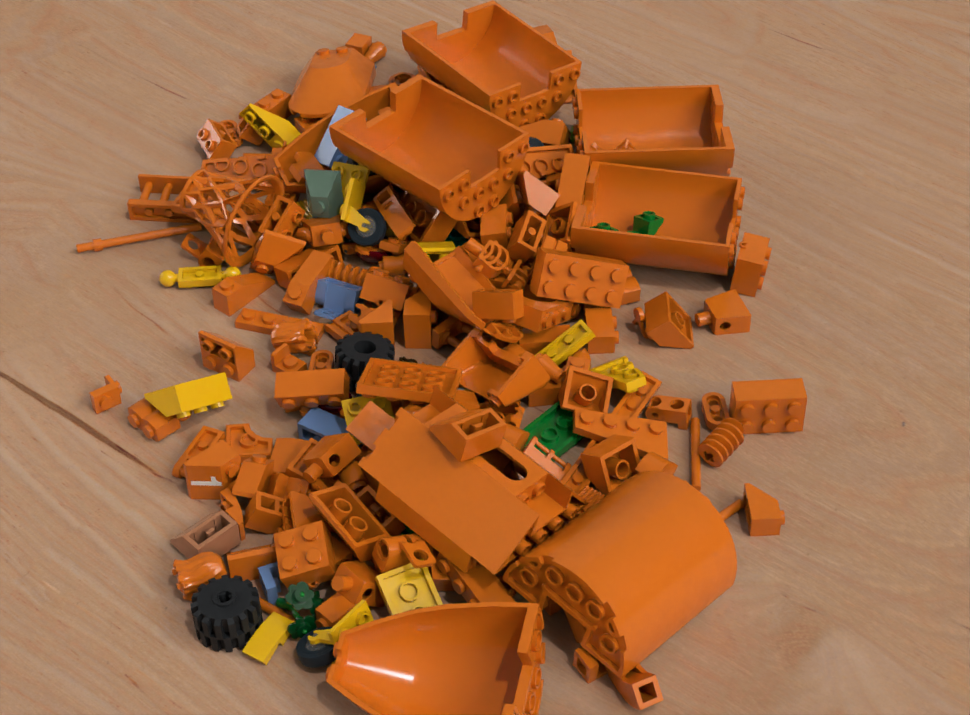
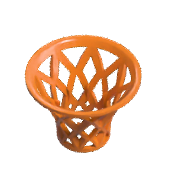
M199 169L191 175L182 190L179 203L180 210L204 225L217 241L226 263L238 268L252 261L254 247L258 241L247 221L264 220L269 211V208L257 198L274 193L275 201L278 195L284 197V186L281 179L272 174L246 180L226 178L205 169ZM194 182L198 190L188 192ZM254 188H259V189H263V190H264V191L257 192V193H254V194L251 193V191H252ZM231 189L239 194L230 196L225 190ZM208 196L212 198V202H207ZM186 200L191 205V207L185 206ZM251 203L261 213L247 215L240 207L242 204ZM226 205H230L233 208L230 216ZM232 224H242L248 238L235 234L231 228ZM234 241L251 248L239 256Z

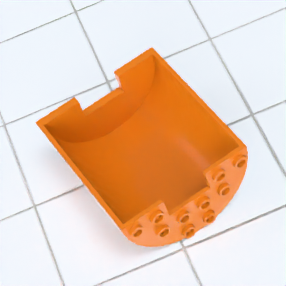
M494 0L463 10L462 27L437 35L438 23L433 20L402 30L404 49L408 52L413 62L457 95L517 127L545 119L548 120L565 103L581 74L582 62Z
M420 74L390 90V109L366 122V112L359 108L329 126L331 140L342 154L458 221L476 219L483 216L491 208L498 206L500 200L516 180L530 147V133Z
M719 85L576 89V97H572V108L574 109V119H576V124H573L576 147L574 154L590 155L591 163L592 161L730 176L735 147L730 127H723L724 104ZM625 139L636 148L614 150ZM595 142L602 150L593 151L591 144Z
M592 161L585 182V201L583 205H578L571 226L572 252L617 259L626 264L728 276L729 269H734L737 253V240L741 224V216L738 215V211H742L745 196L742 178ZM644 211L655 212L657 216L664 218L662 225L655 235L627 232L633 231L634 216L643 214ZM604 222L609 223L611 227L619 231L589 227Z
M646 471L635 474L520 557L508 567L502 579L530 603L539 604L541 611L548 606L550 598L587 628L580 645L621 679L734 584L737 573V555L726 523L707 496L703 495L687 481L674 475L658 471Z

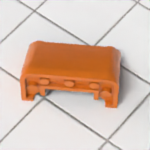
M475 327L441 365L443 367L462 369V378L459 386L488 400L495 408H505L545 387L551 380L534 354L525 351L521 357L509 353L499 348L495 341L490 340L487 342L483 337V332Z

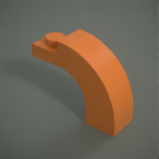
M640 663L621 679L605 666L612 683L622 698L633 708L642 710L664 700L656 675L647 672Z

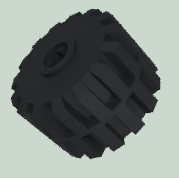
M354 332L353 335L347 334L343 336V339L338 340L337 346H335V369L345 368L350 377L349 392L355 391V384L358 383L370 358L394 360L395 348L388 338H383V335L371 334L372 332Z
M221 575V579L216 580L214 577L208 580L209 584H201L197 588L198 593H193L191 598V611L197 637L206 648L212 646L213 651L219 652L222 648L226 652H233V648L239 647L241 650L246 646V643L263 623L258 590L256 587H253L251 581L248 579L243 581L242 577L237 575L234 578H229V575Z

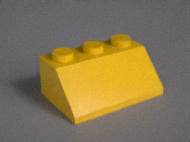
M225 372L144 394L145 399L166 417L176 415L177 419L190 416V410L197 414L207 411L208 405H210L211 409L225 406L223 401L233 399Z

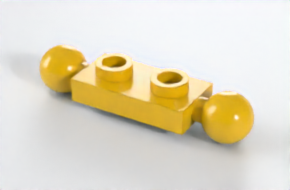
M222 265L179 268L178 274L171 270L163 271L159 276V280L165 287H171L176 282H178L179 288L212 287L226 277L241 275V272L237 267L232 266L222 271Z

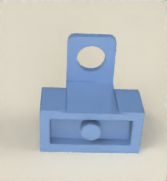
M330 277L319 279L315 293V302L324 307L315 310L314 315L334 320L349 310L358 315L361 310L355 304H363L364 299L359 298L362 287Z

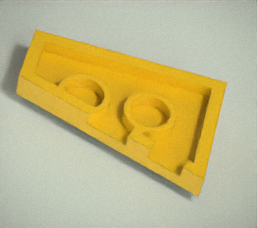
M626 355L590 369L592 372L614 378L612 388H618L625 391V393L636 392L639 387L647 385L645 375L638 368H634L631 361L628 362Z

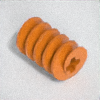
M332 260L326 277L363 287L368 270L363 268L360 272V267L358 266L353 268L351 264H347L345 267L344 262L337 263V260Z
M724 418L706 439L698 445L699 455L710 466L720 467L739 445L744 442L743 424L734 418Z

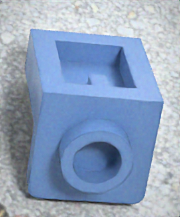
M277 562L258 567L261 588L266 600L273 605L276 604L278 599L277 593L281 592L280 582H282Z

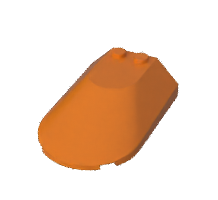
M341 46L335 50H329L328 48L319 49L299 75L288 103L290 113L293 115L300 113L302 118H324L335 111L338 105L345 106L368 94L376 77L375 64L354 48H347V46Z
M411 241L404 249L403 267L408 272V277L420 287L437 308L502 341L517 343L523 338L522 326L514 323H502V320L485 323L473 313L472 292L482 288H496L481 272L475 271V267L472 265L473 259L462 246H457L451 253L435 262L431 261L416 241Z

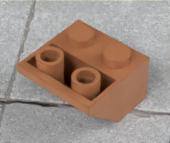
M223 510L208 514L170 540L171 544L188 559L202 552H213L223 556L241 543L238 523Z

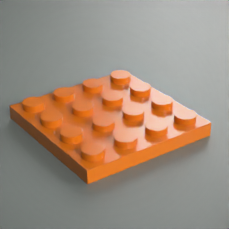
M370 358L357 383L356 394H362L365 398L380 396L386 397L389 401L404 399L410 400L413 404H424V402L430 403L434 386L455 399L462 378V369Z

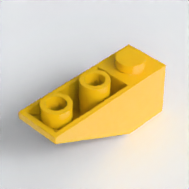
M251 103L239 113L272 148H282L283 141H286L288 146L301 135L288 120Z

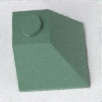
M304 169L308 211L312 217L332 218L339 215L340 207L344 204L340 171Z

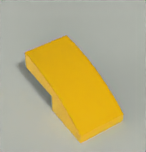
M273 612L255 631L242 652L246 656L267 666L278 645L284 646L290 636L287 627L294 621Z

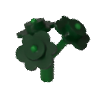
M303 581L298 582L296 585L291 584L288 587L289 592L285 598L279 597L276 600L277 607L291 610L295 618V622L287 627L293 639L302 638L308 632L316 629L317 626L314 623L316 620L315 608L324 602L323 598H320L319 591L313 592L309 589L307 583ZM302 608L305 610L310 609L312 615H307L303 618L299 615L298 611Z

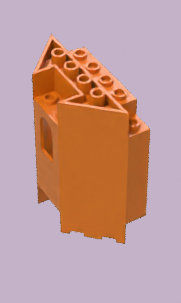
M434 386L430 404L412 415L400 407L395 414L393 426L389 430L384 428L373 443L376 446L374 451L365 457L363 456L357 465L379 482L375 500L460 570L466 573L473 567L478 568L482 565L495 575L505 567L508 568L517 558L529 552L534 545H538L547 539L550 533H555L562 528L565 521L573 520L578 512L587 506L589 502L504 437L501 446L496 449L512 460L514 470L523 476L524 479H509L479 455L460 463L429 428L430 425L469 410Z

